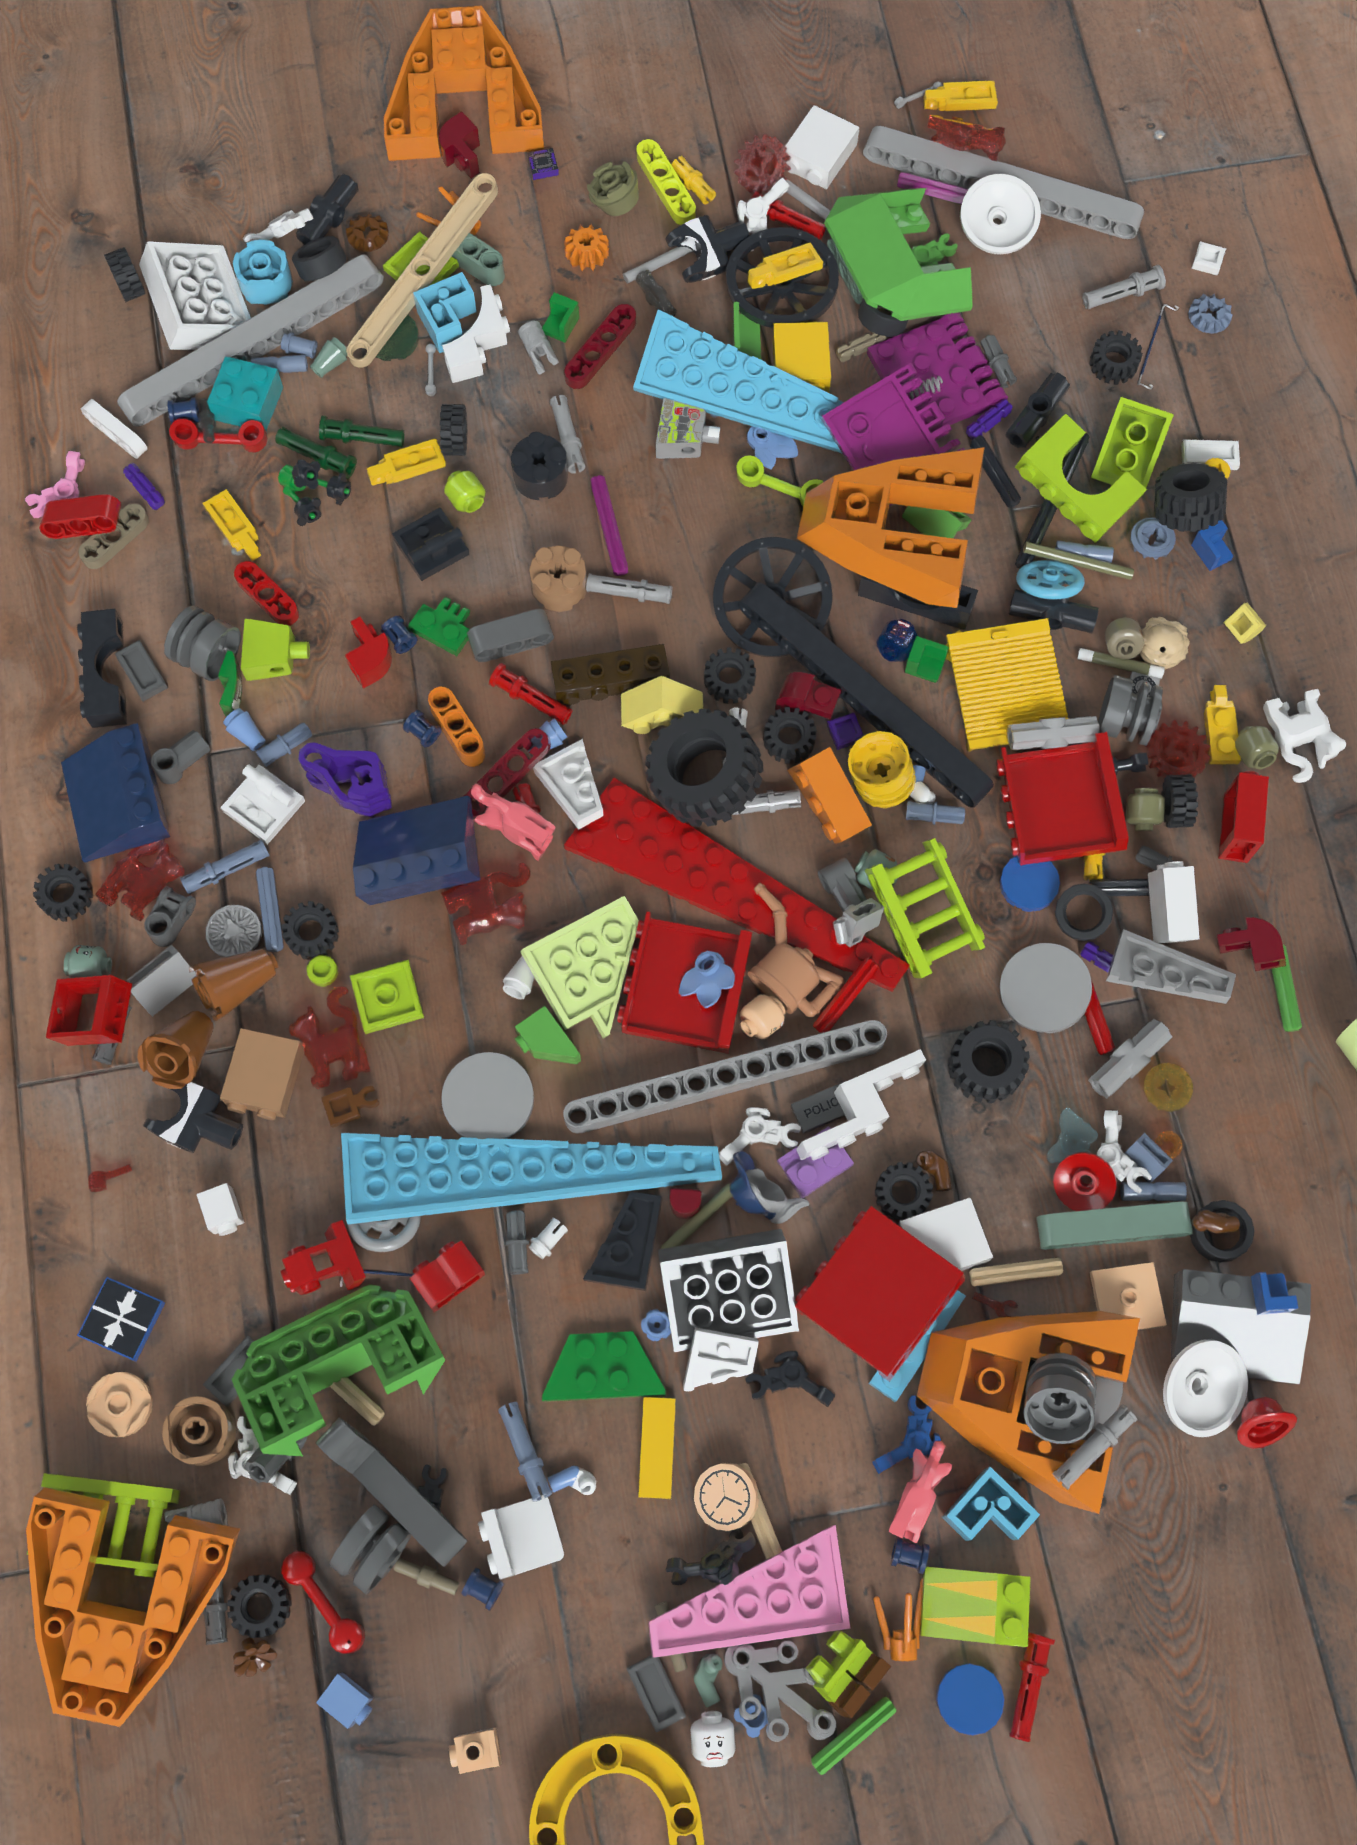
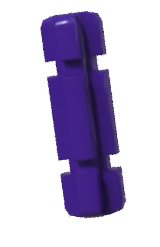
M1002 399L995 404L996 407L990 408L977 419L978 422L974 421L967 426L966 435L971 440L982 436V432L986 433L998 424L1001 418L1008 416L1013 407L1007 399Z
M130 463L123 469L126 478L133 483L135 489L147 500L152 509L158 510L165 504L163 496L155 490L153 484L140 472L136 464Z
M1087 942L1081 951V957L1089 962L1091 960L1095 961L1094 965L1108 972L1113 955L1104 949L1100 951L1098 950L1099 946L1092 942Z

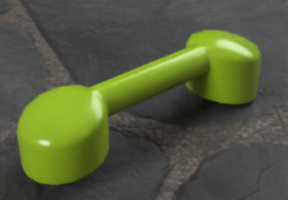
M751 455L742 457L736 467L737 478L744 486L756 487L762 484L800 499L802 506H804L806 493L823 483L822 480L813 479L806 482L801 488L764 474V466L761 460Z

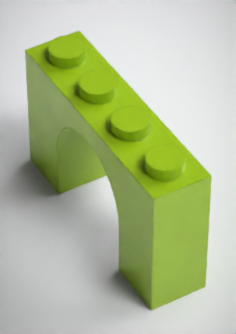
M1065 414L1022 456L1015 468L1019 471L1022 478L1031 482L1045 499L1050 500L1065 518L1070 519L1085 537L1090 538L1096 544L1139 500L1147 489L1128 471L1103 493L1088 495L1074 489L1065 479L1062 461L1086 432Z

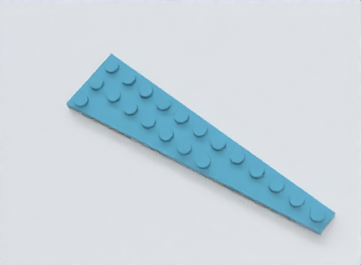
M659 309L657 310L633 386L634 391L660 399L667 398L703 408L707 413L759 427L769 432L842 453L821 419L822 415L844 403L838 400V397L775 366H770L765 361L738 351V348L730 344L726 345L714 339L712 335L705 332L702 333L690 327L689 324Z
M341 1133L347 1224L722 1180L717 1146H666L661 1144L630 1146V1143L599 1145V1142L569 1144L568 1141L477 1139L467 1137L455 1140L442 1139L440 1136H429L428 1139L411 1138V1135L381 1137L380 1134Z

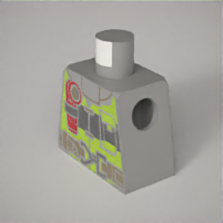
M663 398L656 439V458H698L701 456L703 442L719 444L721 427L706 426V411L703 408Z

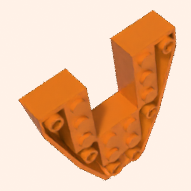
M482 6L429 10L405 55L384 115V140L389 161L441 158L437 94L487 90L492 154L544 150L541 107L511 46Z
M984 448L897 459L834 475L806 493L796 539L846 569L926 604L957 608L966 562L968 540L884 529L889 504L974 514Z
M1104 1311L1000 1317L931 1332L916 1396L932 1408L935 1413L973 1446L1059 1503L1099 1514L1113 1448L1109 1447L1067 1490L1062 1486L1061 1481L1058 1482L1052 1473L1066 1462L1086 1440L1081 1439L1066 1444L1052 1443L1035 1435L1028 1425L1016 1421L1030 1359L1037 1360L1048 1354L1065 1353L1077 1356L1086 1362L1097 1377L1116 1382H1127L1140 1318Z
M44 1487L34 1496L26 1528L35 1639L52 1712L63 1716L121 1727L169 1668L226 1574L240 1528L175 1515L167 1525L147 1613L87 1600L110 1501Z

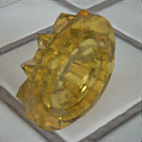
M1162 1063L1156 1065L1147 1073L1143 1091L1146 1093L1147 1101L1156 1106L1157 1110L1173 1112L1182 1109L1188 1104L1193 1094V1083L1189 1074L1180 1066ZM1165 1079L1170 1086L1180 1087L1170 1093V1097L1167 1096L1166 1091L1156 1089L1165 1083Z

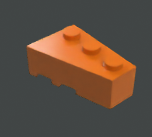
M830 747L787 770L809 803L811 810L822 823L823 832L830 841L833 840L835 844L843 842L872 825Z

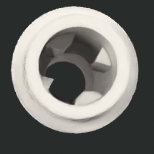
M521 956L503 979L504 992L516 999H524L526 995L530 994L534 981V975L523 956Z

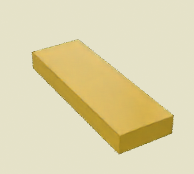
M643 1398L639 1498L671 1499L676 1399Z

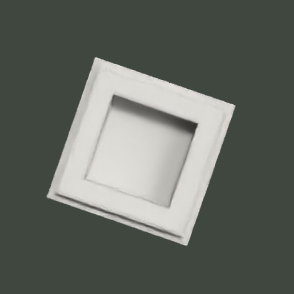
M1200 242L1192 269L1218 275L1226 248Z

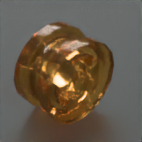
M1172 1131L1161 1132L1153 1140L1159 1147L1163 1144L1160 1141L1161 1139H1164L1165 1142L1171 1141L1174 1144L1171 1148L1174 1151L1173 1153L1169 1150L1164 1151L1172 1160L1181 1153L1183 1148L1181 1138Z

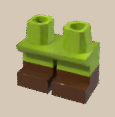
M836 1630L827 1640L826 1645L837 1656L829 1664L821 1655H817L806 1667V1670L816 1681L813 1687L841 1716L853 1718L871 1694L867 1690L873 1691L891 1666L884 1659L877 1657L869 1650L861 1639H853L844 1632Z

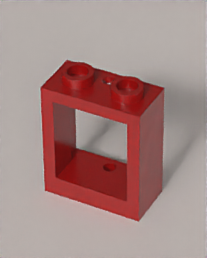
M1255 771L1239 772L1224 793L1218 859L1248 863L1263 845L1269 776H1262Z
M112 975L57 979L46 1038L67 1046L122 1043L132 983ZM98 994L92 1030L76 1031L82 996Z

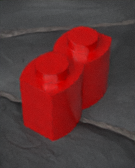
M462 1240L456 1244L454 1241L447 1243L439 1250L440 1256L432 1262L425 1260L412 1271L414 1275L410 1278L411 1282L433 1312L441 1309L485 1275L484 1270Z

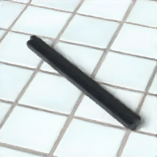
M1087 433L1084 434L1078 444L1062 461L1063 474L1068 483L1089 442L1090 436ZM1044 499L1025 542L1041 544L1057 510V507L1050 500ZM1025 542L1015 562V566L1019 569L1031 563L1035 555L1023 553Z

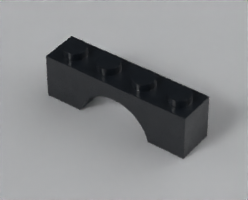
M862 576L858 596L965 630L978 590L961 585L958 607L952 608L926 604Z
M115 608L81 612V623L77 624L78 636L82 640V649L78 650L79 663L83 666V675H79L80 689L84 692V701H80L81 716L87 719L92 728L127 724L126 697L119 686L107 683L102 679V669L107 658L116 650L124 647L123 621Z

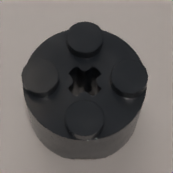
M532 432L528 437L517 443L511 454L512 473L517 490L532 500H539V498L544 497L550 499L559 495L566 487L568 480L567 456L562 444L555 438L543 435L540 432Z

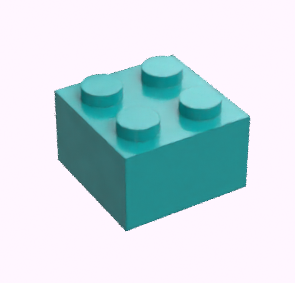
M225 356L207 400L213 419L239 427L247 421L255 420L260 422L265 431H267L283 390L278 369Z

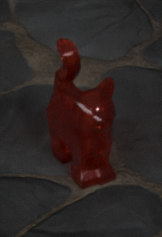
M930 115L927 128L937 131L931 140L951 149L959 151L982 149L990 160L997 162L998 153L1003 150L1006 144L1004 127L986 129L983 125L964 121L961 117H952L951 120L943 119L939 115Z
M165 839L132 849L126 857L115 863L112 872L95 895L100 902L111 907L119 898L118 893L127 891V893L123 894L120 901L131 910V917L142 921L145 917L143 909L159 896L168 882L183 876L184 867L179 859L170 853L169 845L164 843ZM159 851L153 867H147L139 862L141 857L154 855Z
M519 863V875L516 877L503 871L493 872L488 876L480 877L481 880L458 885L441 892L449 915L456 913L461 906H468L471 912L453 921L460 945L467 943L468 936L492 932L503 925L513 926L517 929L524 926L525 910H527V907L522 902L524 898L523 892H519L501 905H497L493 888L497 882H501L509 887H520L526 884L531 872L528 865Z
M344 986L335 987L326 998L327 1007L334 1015L345 1019L343 1026L319 1034L320 1023L311 1006L307 1007L306 1014L297 1017L296 1021L289 1025V1033L303 1043L305 1057L314 1069L315 1075L311 1078L312 1087H315L316 1090L330 1086L329 1064L341 1060L344 1062L345 1068L342 1071V1075L345 1081L358 1078V1073L360 1072L367 1073L371 1071L367 1053L360 1042L357 1016L353 1009L339 1003V998L349 992L348 988Z

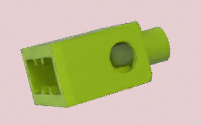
M253 619L244 620L241 670L246 681L290 675L293 672L294 659H309V642L295 641L290 626Z

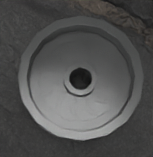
M376 1505L370 1507L352 1527L337 1548L329 1564L330 1567L342 1576L350 1574L357 1568L353 1577V1585L365 1594H369L389 1573L411 1538V1534L400 1523L391 1525L384 1532L388 1524L389 1515Z

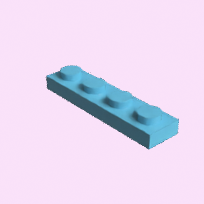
M957 1290L890 1382L877 1371L869 1384L896 1402L925 1359L931 1332L945 1329L966 1295Z

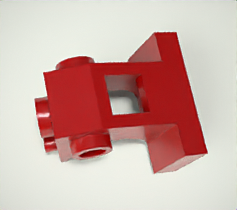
M343 1220L330 1224L324 1233L327 1242L307 1249L305 1245L298 1246L288 1251V1257L282 1259L285 1269L281 1270V1275L287 1288H290L292 1293L298 1292L300 1295L312 1293L321 1288V1281L335 1276H342L347 1290L359 1287L366 1278ZM328 1253L332 1266L316 1271L311 1258Z

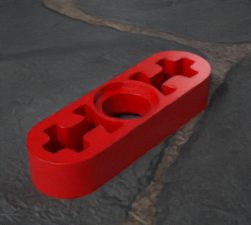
M244 561L236 566L234 577L239 587L277 624L291 626L298 620L299 611L296 603L255 563ZM246 572L249 575L252 574L257 583L253 585V582L247 577L244 578L243 574ZM265 588L274 590L273 596L269 599H261L259 597V593ZM278 602L285 610H290L289 615L280 613L277 606Z

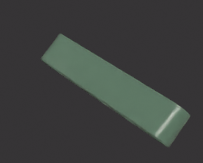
M1188 1202L1053 1213L1036 1217L1040 1247L1043 1250L1177 1238L1193 1234Z

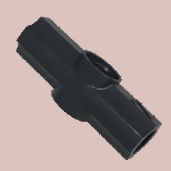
M344 173L338 175L324 195L319 194L313 199L310 206V213L313 219L305 222V226L299 228L296 232L297 239L303 245L325 237L331 227L337 228L342 223L345 208L359 191L358 184L350 176Z
M1058 372L1050 373L1037 392L1029 397L1027 405L1006 432V437L1009 439L1010 444L1017 448H1026L1038 430L1047 423L1049 415L1070 388V383H1068L1065 376Z
M1018 589L1014 590L1009 609V615L1031 620L1048 618L1050 630L1066 627L1088 633L1093 632L1099 612L1097 607L1070 602L1068 598L1043 599Z

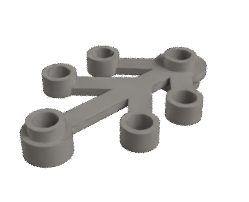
M784 1641L778 1647L755 1650L750 1644L729 1646L724 1655V1663L727 1670L737 1677L741 1699L739 1712L744 1719L753 1720L761 1712V1703L753 1696L752 1677L762 1685L768 1720L766 1733L770 1740L774 1742L782 1741L789 1732L788 1724L781 1717L778 1699L807 1721V1731L814 1739L824 1740L834 1733L836 1721L832 1713L825 1709L816 1710L787 1687V1685L808 1683L809 1685L816 1683L810 1677L806 1667L769 1673L759 1665L778 1660L783 1664L791 1663L798 1655L797 1646L793 1642ZM782 1647H788L791 1650V1658L783 1656ZM737 1653H743L746 1656V1664H740L737 1661ZM747 1702L755 1706L754 1714L746 1712L745 1704ZM819 1717L827 1720V1729L820 1728L818 1725ZM774 1724L782 1727V1736H776L773 1733L772 1727Z

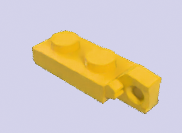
M994 81L943 83L942 87L934 90H925L923 98L924 109L937 110L939 108L940 111L996 109L998 104Z
M807 243L763 258V262L757 265L758 267L748 271V283L752 289L764 287L766 284L768 286L776 285L822 269L823 261L813 245Z
M434 438L384 454V458L378 461L379 464L367 468V474L372 486L385 482L391 484L446 467V462L438 442Z
M227 489L202 503L205 510L237 552L244 549L251 561L261 556L258 551L259 548L255 544V541L259 539L255 528Z
M1214 685L1213 690L1210 691L1211 701H1207L1206 709L1204 710L1209 764H1239L1241 757L1235 747L1238 728L1233 701H1227L1226 685Z

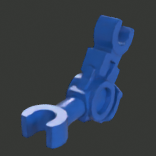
M914 1395L908 1400V1408L912 1416L909 1415L907 1418L906 1435L903 1442L900 1443L901 1446L872 1462L878 1474L907 1457L911 1459L915 1449L921 1450L924 1456H929L934 1442L941 1441L939 1434L936 1432L933 1433L932 1441L929 1436L933 1420L927 1419V1416L932 1411V1408L926 1405L925 1409H919L915 1404L916 1396Z

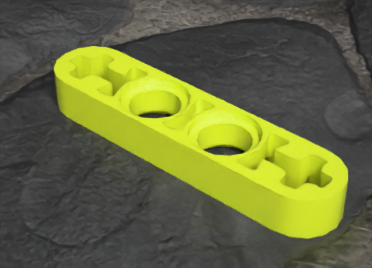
M650 139L639 142L636 149L637 161L672 219L679 225L695 219L696 205L659 144ZM649 154H653V161H652V162H651V158H650ZM657 169H664L667 174L660 177L656 176L653 172ZM675 188L679 193L675 196H669L665 191ZM681 203V207L683 208V210L689 213L685 214L683 211H680L679 204Z

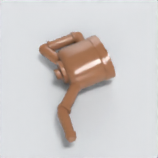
M759 883L754 890L773 911L775 946L756 966H753L748 971V976L764 995L776 997L788 1014H792L799 1008L806 1016L814 1017L840 991L845 984V980L838 974L815 966L812 959L813 954L807 948L802 950L799 947L793 948L787 944V912L785 907L765 888V885ZM819 981L827 983V986L812 1002L806 999L807 995L819 984Z

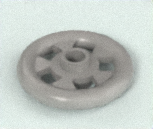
M421 1216L347 1224L346 1221V1226L352 1239L361 1247L374 1252H389L404 1246L413 1238L418 1230ZM400 1222L405 1227L395 1236L390 1230ZM370 1228L382 1232L379 1239H374L367 1235Z

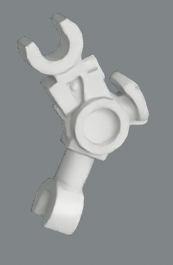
M781 178L763 197L752 198L747 203L742 200L739 201L737 207L738 220L744 222V215L747 217L749 233L754 234L767 229L766 215L769 205L788 191L789 184L784 178Z
M308 208L296 214L291 210L273 219L269 223L268 228L257 234L248 233L242 239L244 242H248L251 239L270 240L273 237L280 238L295 228L304 227L305 222L312 220L313 216Z
M758 1107L748 1108L746 1110L748 1118L742 1124L740 1135L719 1153V1158L727 1166L733 1161L734 1153L740 1152L748 1144L752 1145L757 1142L777 1145L781 1141L785 1147L794 1149L797 1147L798 1142L790 1140L787 1133H799L801 1126L794 1123L781 1126V1121L764 1119L770 1117V1112L767 1109Z
M1105 1110V1143H1101L1097 1155L1110 1164L1116 1178L1122 1182L1126 1177L1129 1187L1133 1191L1141 1193L1142 1189L1135 1184L1136 1178L1144 1176L1151 1180L1152 1176L1146 1169L1137 1167V1164L1123 1153L1118 1143V1132L1122 1126V1115H1118V1111Z
M241 1416L237 1421L238 1429L243 1434V1438L238 1439L240 1457L238 1460L236 1452L229 1455V1471L234 1479L241 1475L252 1479L245 1469L247 1460L259 1448V1444L252 1428L247 1429L246 1418ZM278 1471L269 1481V1483L291 1495L297 1485L295 1481Z

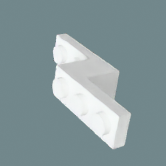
M921 1049L840 1084L834 1091V1094L848 1121L802 1141L796 1148L800 1159L803 1160L810 1156L812 1160L819 1159L829 1153L828 1148L838 1144L839 1148H843L855 1142V1136L865 1132L867 1136H870L882 1130V1124L889 1118V1115L877 1091L888 1088L894 1084L892 1080L900 1076L906 1080L917 1075L920 1072L919 1068L926 1061Z

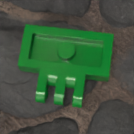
M448 597L443 598L436 610L423 604L409 623V631L457 657L469 640L467 632L470 629L465 627L463 623L468 618L470 609L464 607L457 615L461 605L454 602L448 610L451 604V599Z

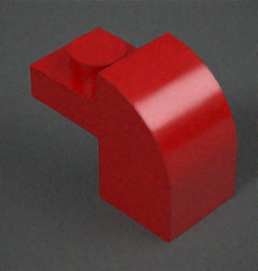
M359 616L350 621L354 635L361 646L345 654V658L350 670L364 689L385 676L392 663V653L386 634L382 633L378 636L371 623L366 625Z

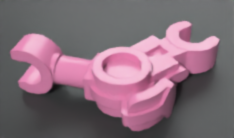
M68 451L66 456L67 471L64 479L61 478L54 487L42 490V495L40 496L31 494L25 498L29 506L38 504L36 508L29 510L34 518L42 517L45 504L49 501L79 497L76 479L78 472H81L85 465V460L79 459V452Z

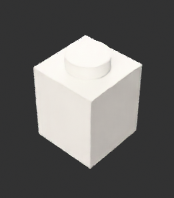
M227 1183L197 1194L207 1228L213 1234L218 1233L219 1236L233 1233L237 1230L238 1225L244 1223L234 1190Z

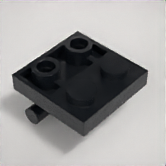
M440 507L392 533L393 540L421 581L470 555L469 549L461 539L463 535L460 529L453 527Z

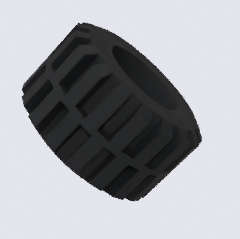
M1183 463L1178 464V466L1169 467L1167 471L1160 473V477L1156 478L1154 512L1160 524L1167 525V528L1172 530L1196 532L1197 530L1209 529V526L1217 525L1218 521L1224 518L1227 501V478H1225L1223 472L1218 471V468L1209 467L1207 464Z
M990 1020L987 1025H984L983 1021H979L974 1027L970 1025L965 1028L964 1032L958 1036L951 1049L948 1066H951L949 1071L950 1079L955 1078L956 1080L954 1083L956 1089L962 1088L965 1090L962 1095L967 1098L973 1095L975 1096L974 1101L979 1103L983 1099H987V1103H994L996 1099L1002 1101L1009 1094L1012 1095L1017 1090L1029 1069L1027 1061L1030 1055L1029 1051L1024 1050L1027 1046L1025 1040L1019 1041L1017 1039L1020 1033L1015 1029L1011 1033L1007 1030L1009 1025L1002 1023L1001 1027L996 1026V1021ZM980 1048H989L996 1051L1004 1061V1073L998 1076H987L979 1072L972 1062L973 1051Z

